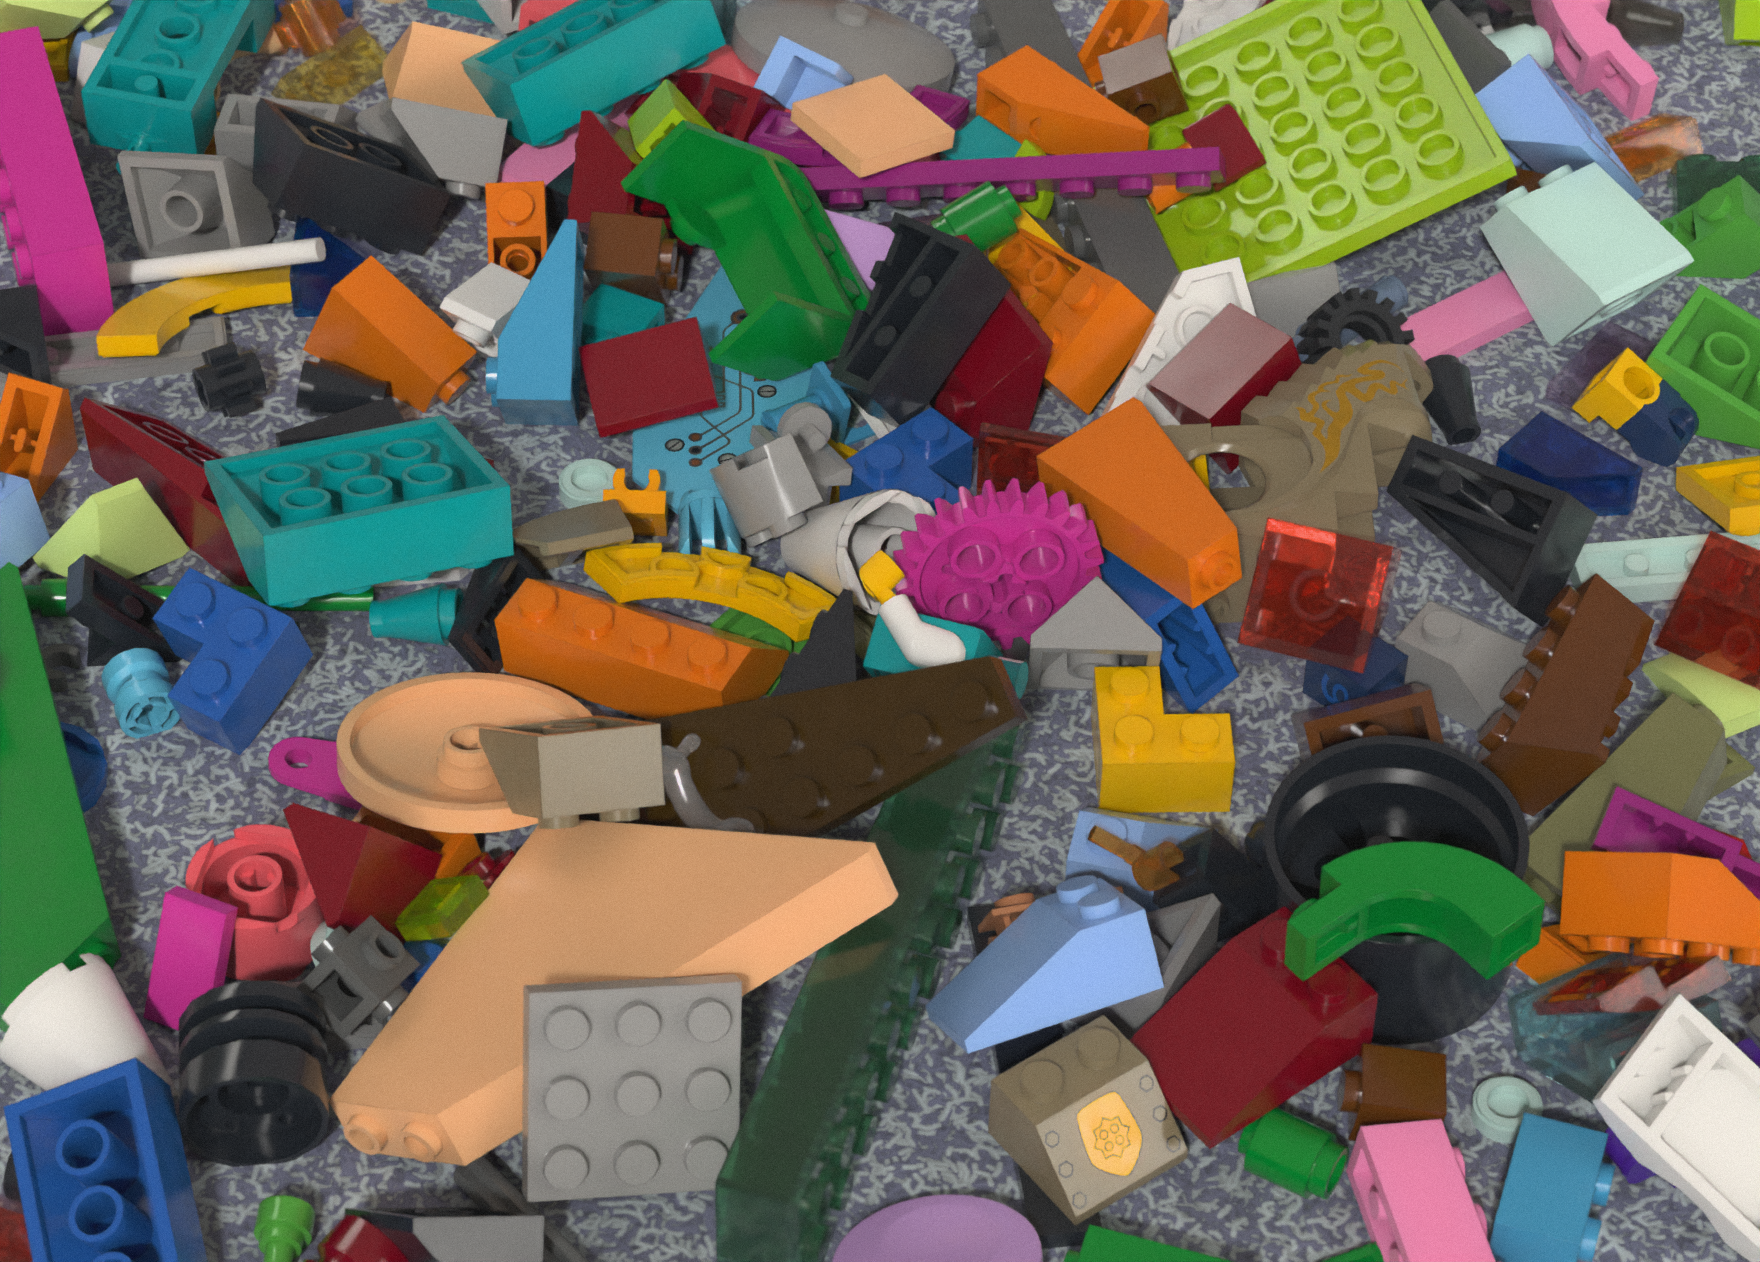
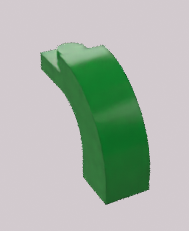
M1393 842L1369 846L1343 855L1322 867L1319 900L1310 899L1304 902L1287 921L1284 964L1304 982L1364 940L1381 934L1406 932L1424 935L1444 943L1488 980L1539 944L1545 900L1516 875L1501 865L1461 848L1429 842Z

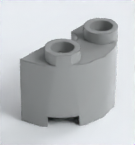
M791 432L742 453L709 470L741 538L745 539L749 548L768 539L779 537L806 524L807 520L803 511L823 502Z

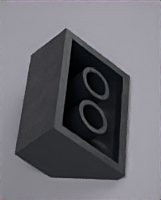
M260 97L255 109L252 183L269 200L267 208L270 211L292 222H299L302 216L315 220L320 228L340 238L347 239L350 233L363 236L365 241L371 246L388 254L395 255L398 249H402L420 256L422 255L451 194L405 148Z

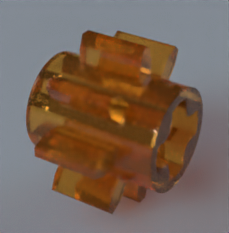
M284 0L278 5L282 14L280 17L281 21L273 24L272 27L284 50L290 47L295 50L299 47L303 56L309 57L330 48L340 41L341 37L337 31L339 28L338 24L347 18L338 0Z

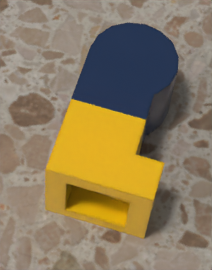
M1628 347L1592 378L1571 407L1589 423L1597 416H1600L1630 441L1633 452L1638 457L1664 467L1675 464L1699 429V418L1695 410L1680 397V393Z

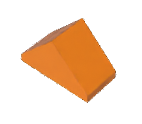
M1163 0L1108 1L1077 54L1092 87H1095L1094 83L1103 80L1098 61L1099 56L1161 33L1166 42L1169 4Z
M8 373L0 403V471L28 479L38 503L78 450L69 389L18 374Z

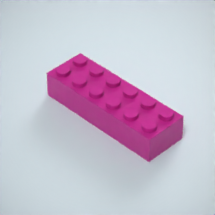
M38 26L1 32L0 213L4 212V215H1V222L8 250L14 249L15 251L11 252L17 284L18 287L36 285L44 336L100 330L105 321L114 313L104 243Z

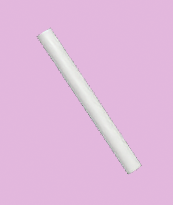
M318 237L107 264L110 287L319 262L324 261L326 248L322 238Z

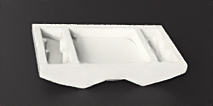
M1679 993L1670 997L1592 1102L1608 1126L1637 1162L1680 1189L1704 1212L1725 1244L1750 1262H1760V1068Z

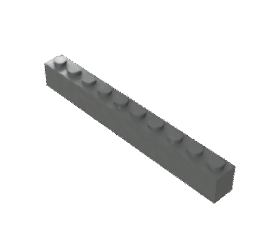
M978 0L977 14H971L970 31L975 47L984 46L986 68L1028 45L1092 88L1051 0ZM1117 188L1094 189V196L1069 199L1060 197L1059 191H1052L1054 192V200L1050 214L1055 224L1063 223L1065 227L1064 240L1067 253L1119 280L1156 314L1179 271L1143 195L1125 196L1118 194ZM1130 361L1127 363V365H1126V366L1124 367V369L1121 371V375H1122V376H1123V374H1124V372H1125L1127 366L1129 365Z

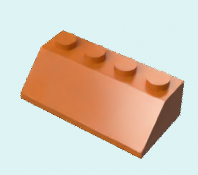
M526 578L494 620L504 671L548 685L566 694L647 720L758 700L767 693L781 673L789 657L787 650L636 603H618L610 595L561 581Z

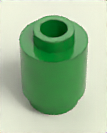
M989 180L939 209L941 215L930 221L931 227L954 237L967 234L983 253L1018 232L1014 220L1022 216V212L1005 185L995 190Z
M1277 1107L1244 1127L1237 1149L1239 1153L1245 1155V1171L1305 1199H1308L1313 1194L1327 1200L1338 1185L1349 1156V1148L1336 1142V1134Z

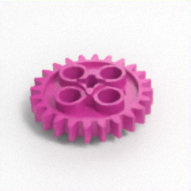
M1012 478L1005 492H996L991 480H985L982 494L973 496L964 486L959 487L958 496L960 502L953 505L938 497L934 500L937 515L933 517L917 513L914 516L917 531H902L900 537L903 549L893 551V560L905 575L895 586L896 596L905 594L915 611L919 614L983 630L992 641H999L1003 650L1011 649L1013 638L1020 636L1030 645L1031 634L1096 576L1102 580L1099 565L1104 563L1093 519H1086L1084 507L1081 503L1069 506L1066 492L1063 490L1047 499L1043 482L1036 483L1027 493H1023L1020 490L1018 478Z

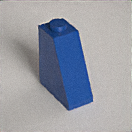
M1101 546L1104 563L1099 565L1102 581L1162 638V654L1159 665L1161 688L1189 714H1193L1239 677L1203 604L1194 609L1190 608Z

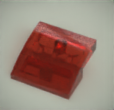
M1719 955L1651 961L1646 965L1584 970L1534 1001L1532 1005L1538 1016L1553 1017L1645 1012L1662 1009L1671 996L1679 993L1687 1001H1691L1712 992L1732 979Z

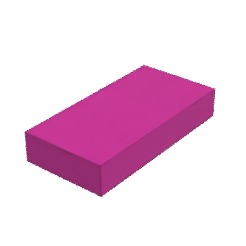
M175 886L165 892L143 1018L179 1031V1018L190 1002L210 989L224 985L238 907L180 886Z

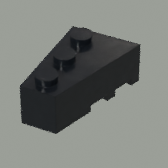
M895 212L889 229L895 236L885 261H875L869 277L876 284L866 309L856 310L830 377L867 414L897 428L923 412L1007 293L1011 284L976 245Z

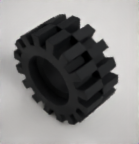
M1350 288L1343 294L1340 291L1333 295L1306 318L1308 321L1301 326L1298 334L1304 339L1297 344L1298 355H1308V358L1302 362L1303 364H1315L1332 348L1336 347L1339 350L1343 348L1340 341V330L1343 328L1357 332L1365 341L1371 339L1377 343L1390 341L1393 344L1408 345L1415 340L1413 330H1401L1400 326L1408 319L1403 311L1395 317L1389 312L1395 303L1388 297L1378 304L1376 303L1377 291L1368 289L1360 295L1359 288Z

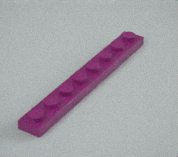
M1219 147L908 162L863 178L856 176L846 166L799 168L810 182L819 201L829 202L830 208L839 210L859 209L864 207V200L886 199V204L894 207L920 205L921 197L943 196L945 203H951L989 180L995 190L1005 185L1016 202L1036 199V192L1059 191V196L1062 198L1081 199L1094 196V189L1117 188V193L1120 195L1142 196L1151 194L1153 186L1176 185V191L1202 193L1211 190V183H1226V159Z

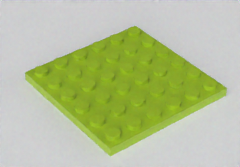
M1275 0L1170 50L1179 72L1189 110L1148 124V150L1174 149L1185 143L1182 137V130L1225 104H1231L1264 156L1266 163L1217 192L1211 186L1210 191L1193 193L1158 214L1154 212L1144 195L1143 197L1179 273L1239 257L1246 283L1287 271L1326 265L1514 177L1517 173L1509 153L1421 0Z

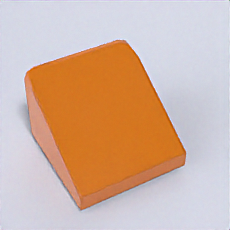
M1560 924L1541 928L1539 944L1519 957L1516 967L1561 1002L1568 1004L1617 966L1620 960L1617 959L1618 956L1614 953L1588 951L1587 937L1560 934Z

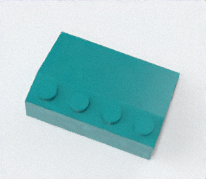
M444 415L204 462L205 475L246 575L269 607L275 605L280 607H297L306 604L310 598L337 592L342 594H359L369 590L374 584L398 579L402 581H420L430 577L433 572L455 567L467 569L482 568L489 565L493 559L514 555L510 485Z

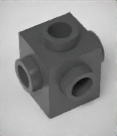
M370 915L351 934L342 925L336 928L311 953L319 964L296 989L317 1002L326 1018V1023L344 1040L370 1014L381 1023L409 995L400 984L420 964L409 954L395 935L388 932Z

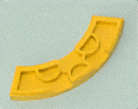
M298 264L182 278L150 290L119 308L101 326L96 335L98 356H156L171 337L189 327V317L208 308H211L214 313L224 314L249 307L291 303L294 300L299 282Z
M662 543L609 546L586 552L583 571L618 603L652 598H680L714 603L759 618L785 633L796 643L809 639L812 624L818 613L823 609L829 611L836 601L833 595L790 571L786 573L784 579L750 566L752 557L704 546L701 547L700 555L662 552Z

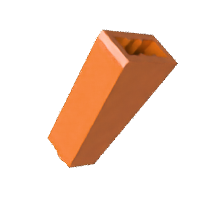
M1132 397L1036 456L1040 482L1044 483L1047 499L1063 490L1066 492L1069 506L1081 503L1084 507L1086 519H1093L1101 546L1190 608H1196L1242 578L1237 527L1144 404L1135 397Z

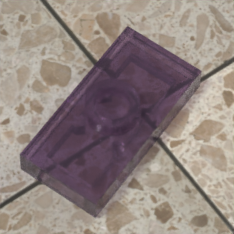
M1608 321L1547 384L1545 398L1577 413L1571 407L1600 370L1627 347L1646 363L1657 343ZM1597 416L1593 422L1597 423L1601 417Z

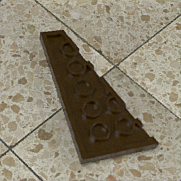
M986 656L646 720L644 722L659 723L661 727L665 805L643 807L650 825L819 838L1025 722L1028 718L1002 660Z

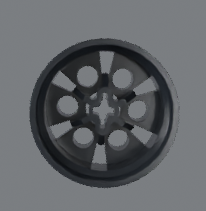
M1372 736L1349 740L1328 747L1309 757L1291 771L1282 781L1269 804L1264 825L1257 923L1284 906L1294 913L1304 902L1310 899L1319 900L1322 867L1350 853L1351 849L1359 850L1385 843L1429 842L1461 848L1496 862L1525 883L1530 842L1524 815L1510 790L1493 772L1472 757L1446 745L1406 736ZM1406 932L1387 933L1371 937L1340 956L1352 970L1378 993L1371 1043L1385 1045L1429 1042L1453 1035L1479 1020L1498 1000L1506 987L1513 965L1512 962L1486 980L1459 954L1444 943L1424 935Z

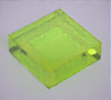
M478 875L431 880L397 917L398 920L395 922V925L407 942L452 937L490 893Z

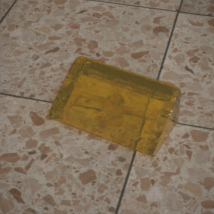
M359 25L282 76L271 94L279 99L342 105L383 77V61L387 54L365 28Z

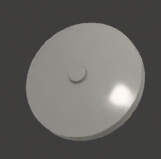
M755 0L743 6L736 14L731 36L732 49L745 65L759 75L781 35L840 64L854 77L851 84L886 74L908 93L916 85L926 86L946 93L950 88L955 66V58L950 48L929 30L891 12L848 0Z

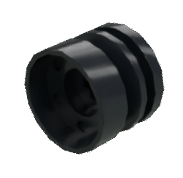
M239 981L212 988L190 1002L179 1018L178 1034L180 1074L179 1128L181 1137L190 1150L210 1162L239 1167L286 1163L294 1161L316 1148L328 1131L329 1097L328 1076L326 1074V1018L315 1000L296 988L271 981Z

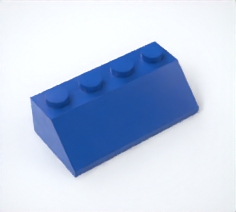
M135 1057L3 1107L33 1262H208L171 1086Z

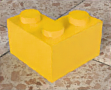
M1159 666L1094 667L1091 727L1098 808L1123 813L1230 812L1235 769L1230 713L1164 714Z

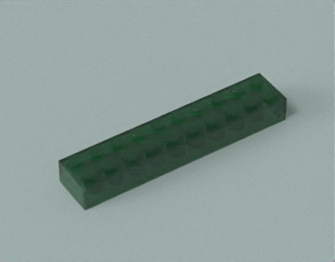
M1024 722L883 802L866 842H875L899 895L892 905L818 949L715 1181L717 1262L824 1261L831 1238V1226L826 1225L832 1209L843 1212L847 1206L854 1182V1170L849 1169L855 1155L866 1157L871 1148L877 1125V1117L872 1115L877 1101L888 1104L893 1095L899 1072V1064L894 1062L899 1049L910 1051L915 1042L920 1023V1011L915 1009L920 997L931 1000L935 994L942 966L941 960L937 959L941 947L953 949L962 922V910H959L958 906L962 898L974 899L982 874L983 864L982 861H978L981 851L993 852L1000 835L1002 814L998 813L1001 803L1012 805L1017 796L1022 768L1013 765V761L1016 759L1021 747Z

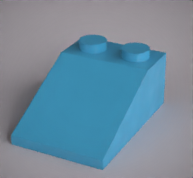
M564 219L498 338V357H487L486 392L491 394L492 407L500 408L506 424L579 425L581 358L578 347L582 346L585 250L577 220Z

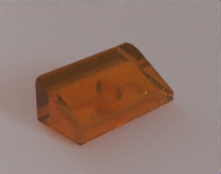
M1659 113L1604 137L1636 183L1703 154L1697 119L1691 116Z

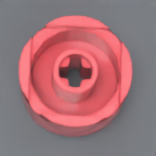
M255 824L233 829L234 838L214 846V840L212 839L203 845L191 859L185 880L186 889L238 907L226 976L242 981H289L297 978L304 972L306 966L313 961L310 950L311 937L318 926L325 920L291 830L275 825Z

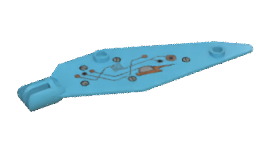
M722 265L685 318L697 317L708 341L710 351L748 316ZM712 362L718 408L633 429L632 480L645 489L649 483V470L657 469L659 472L661 491H666L668 508L678 515V553L692 554L693 540H702V546L717 549V540H726L728 551L741 554V536L709 470L754 449L749 443L752 425H761L763 411L773 410L806 397L812 368L780 381H772L768 379L761 380L751 374Z

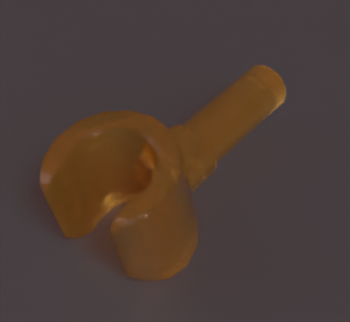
M1096 825L1090 830L1087 840L1122 858L1125 863L1131 865L1133 876L1142 889L1156 891L1179 880V876L1172 872L1170 868L1183 862L1184 856L1181 850L1172 842L1164 841L1145 851L1139 846L1130 844Z

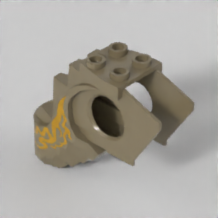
M1370 339L1355 346L1349 344L1340 350L1334 347L1315 364L1302 363L1288 381H1278L1267 397L1256 395L1241 411V425L1211 427V423L1160 426L1187 462L1200 455L1223 452L1239 455V468L1250 486L1211 488L1209 490L1237 527L1242 571L1241 579L1202 603L1213 625L1244 622L1257 618L1266 622L1282 621L1289 617L1293 610L1304 608L1305 593L1335 587V557L1374 551L1375 531L1372 510L1378 507V487L1389 486L1412 435L1433 442L1429 415L1422 405V402L1434 387L1432 376L1422 357L1410 345L1393 344L1390 341L1377 343Z

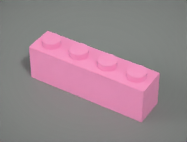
M1442 1120L1361 1126L1346 1172L1371 1242H1376L1384 1262H1495L1487 1241L1485 1213L1480 1204H1473L1465 1183V1164L1462 1153L1458 1147L1451 1146Z

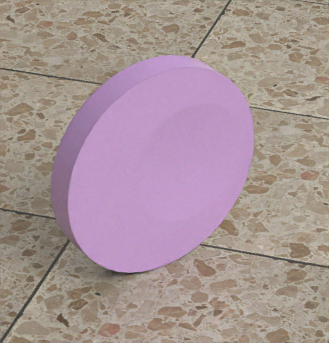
M951 1194L910 1199L888 1206L870 1215L857 1224L842 1239L834 1253L832 1262H1043L1041 1242L1036 1230L1020 1213L993 1200L969 1195Z

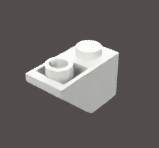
M491 262L448 294L439 308L456 323L452 331L459 337L472 343L471 346L477 351L478 355L485 359L487 357H498V338L530 280Z

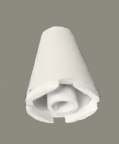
M898 489L877 490L803 512L807 523L781 536V554L786 565L795 573L836 596H839L843 589L853 591V605L869 614L877 616L881 603L872 598L865 590L859 574L861 566L879 550L883 551L893 560V551L903 549L900 537L901 532L917 531L914 516L917 513H922L935 517L936 514L930 504L920 497H914Z
M91 953L79 955L87 965L70 971L63 963L52 967L28 985L8 1006L1 1017L9 1025V1029L3 1040L0 1039V1059L45 1091L136 1057L171 1086L176 1114L178 1113L179 1093L112 969L100 956Z

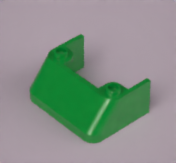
M682 120L620 183L625 192L664 204L671 217L669 221L670 227L683 242L692 246L698 244L714 250L748 316L708 353L712 362L751 374L761 380L780 381L812 368L813 364L823 361L825 363L836 359L856 310H865L871 295L810 182L794 163L782 155Z

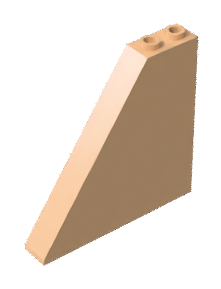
M579 820V826L571 828L541 829L537 826L330 1097L329 1103L344 1128L343 1132L348 1142L365 1154H382L416 1159L421 1162L433 1161L466 1166L522 1131L524 985L735 974L742 981L743 996L894 903L899 894L875 842Z

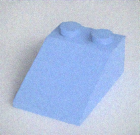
M1078 876L1059 883L1056 886V893L1036 899L925 1005L929 1019L969 1054L1164 988L1145 909L1103 879H1096L1095 876Z

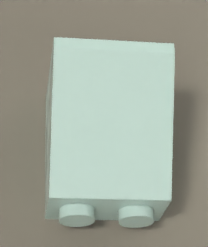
M1596 162L1574 172L1569 164L1564 165L1543 177L1538 182L1541 188L1528 193L1525 186L1510 191L1494 202L1497 212L1480 226L1545 340L1552 346L1643 302L1694 262L1689 251Z

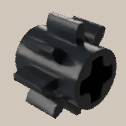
M234 342L202 352L201 355L205 365L194 368L192 370V377L203 408L207 412L221 408L225 418H232L256 410L257 405L253 397L266 392V382L255 353L252 350H248L238 354Z

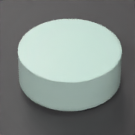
M582 459L569 464L562 470L559 476V496L561 501L569 509L602 502L603 489H613V475L617 469L610 463L599 459Z
M1512 1076L1492 1077L1482 1082L1474 1092L1471 1106L1472 1122L1481 1134L1491 1140L1501 1143H1516L1524 1112L1542 1117L1543 1102L1540 1094L1531 1084L1522 1079Z

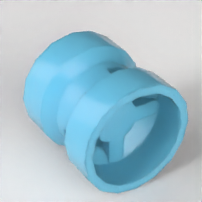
M133 648L121 652L106 664L101 675L102 683L108 698L115 704V716L119 726L127 736L138 739L173 728L179 721L180 716L167 697L173 685L169 682V673L164 660L156 651L148 648Z

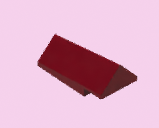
M84 397L80 406V412L93 471L112 486L138 478L189 548L237 586H253L246 575L205 475L204 462L226 458L227 456L163 418Z

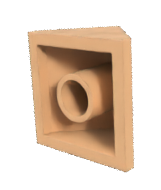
M412 21L383 61L382 73L389 99L394 97L496 117L465 73L461 62L501 40Z

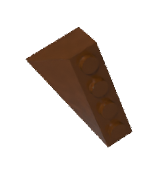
M1597 573L1576 590L1567 585L1550 602L1545 615L1551 620L1547 626L1542 628L1531 639L1523 651L1522 656L1528 660L1525 668L1519 670L1510 679L1500 694V699L1505 702L1502 711L1497 712L1485 724L1477 737V742L1482 745V748L1475 760L1493 772L1510 790L1518 802L1521 811L1531 816L1539 813L1606 763L1610 749L1601 742L1604 737L1609 739L1617 732L1621 717L1614 711L1629 697L1633 682L1627 677L1640 665L1655 622L1654 619Z

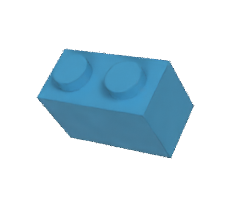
M1524 1112L1490 1242L1495 1262L1593 1261L1602 1221L1590 1218L1589 1214L1592 1204L1606 1207L1616 1165L1602 1162L1608 1133Z

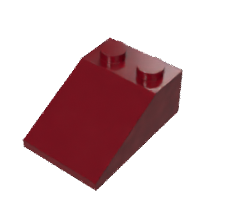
M1285 906L1233 937L1129 1040L1149 1061L1170 1110L1209 1149H1212L1357 1056L1363 1043L1371 1044L1378 993L1340 957L1304 982L1284 964L1287 921H1289L1293 914Z

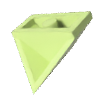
M134 478L92 494L32 558L39 568L67 577L68 567L83 554H86L126 579L179 559L190 549L145 490L139 479Z

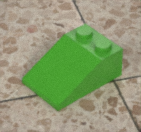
M1700 284L1654 348L1646 364L1680 393V397L1695 410L1699 418V429L1695 435L1760 449V320Z

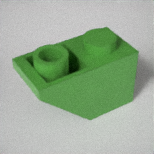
M1740 175L1718 188L1711 189L1700 200L1673 217L1659 222L1689 251L1694 259V262L1676 276L1744 279L1760 269V194Z

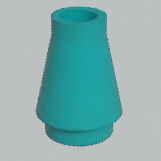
M440 583L392 598L372 600L369 608V622L374 638H395L449 646L447 639L464 594L460 588L448 589L445 583Z

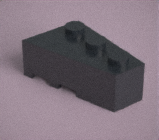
M1412 435L1386 490L1429 531L1453 550L1465 564L1501 594V597L1512 607L1541 627L1549 621L1550 618L1545 615V611L1553 598L1564 588L1598 516L1565 491Z

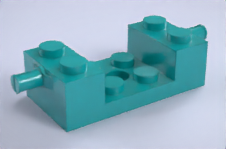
M133 0L81 90L90 144L125 151L204 154L214 136V127L218 120L214 90L236 50L258 53L276 19L274 0ZM118 161V162L116 163V169H117V171L121 174V170H120V166H119V161Z

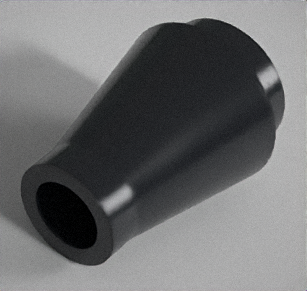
M1448 354L1438 355L1424 361L1430 369L1434 387L1422 402L1423 407L1443 432L1448 445L1475 441L1481 434V427L1477 420L1470 369L1465 364L1460 363L1456 356Z
M320 357L319 363L304 360L296 408L310 410V417L331 416L386 398L388 382L373 379Z

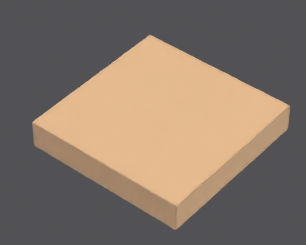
M886 74L792 103L791 121L859 178L953 148L955 130Z

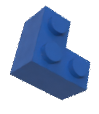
M930 407L845 460L853 470L850 485L839 486V502L877 490L898 489L914 497L922 498L930 504L937 515L935 499L939 497L953 505L960 502L958 496L959 487L964 486L968 490L971 489L973 438Z
M190 567L153 617L154 622L174 654L190 662L167 695L168 699L189 730L238 755L252 743L313 656L292 617Z

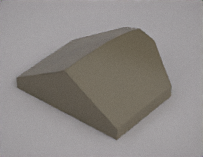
M616 499L558 511L531 520L513 529V544L518 546L538 571L584 563L586 552L609 546L628 545L634 540L632 526Z

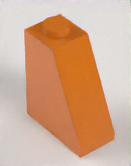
M372 255L332 287L303 348L304 351L319 359L322 357L373 379L387 381V394L423 413L440 399L446 405H450L463 393L471 382V378L466 372L477 354V351L456 335L449 325Z

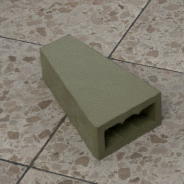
M1672 693L1607 758L1606 763L1595 770L1529 836V860L1525 883L1545 900L1546 906L1561 916L1565 851L1594 852L1590 849L1612 793L1617 786L1695 822L1697 821L1727 764L1725 729L1720 719L1707 707L1701 704L1692 706L1675 693ZM1614 953L1618 956L1617 959H1620L1625 955L1622 953Z

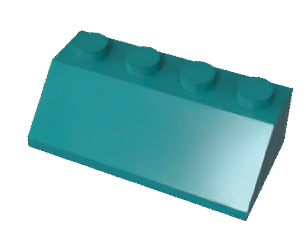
M578 0L463 60L461 64L465 73L495 116L508 119L506 132L534 147L550 145L560 140L565 135L566 129L580 122L581 111L592 110L601 116H605L613 110V104L630 95L645 94L656 89L661 84V79L679 69H691L703 64L708 60L709 53L726 45L711 0Z

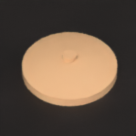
M460 672L419 677L394 684L370 695L346 715L339 727L336 740L338 775L347 792L364 807L389 820L407 826L437 832L470 834L523 828L538 824V818L512 813L480 743L479 728L589 717L593 715L581 703L564 692L548 685L516 676Z

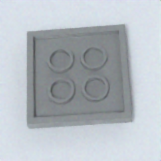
M735 974L524 985L522 1194L527 1203L738 1188L742 981Z

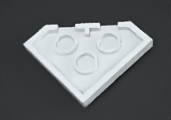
M1239 257L1185 270L1176 275L1101 416L1135 397L1144 404L1159 426L1181 425L1145 385L1227 304L1232 303L1256 317Z

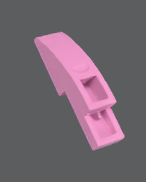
M1531 0L1532 11L1537 25L1543 27L1551 39L1555 63L1579 95L1599 88L1607 99L1631 121L1650 113L1659 78L1652 66L1647 61L1641 59L1627 44L1619 30L1613 24L1607 22L1606 16L1610 0Z

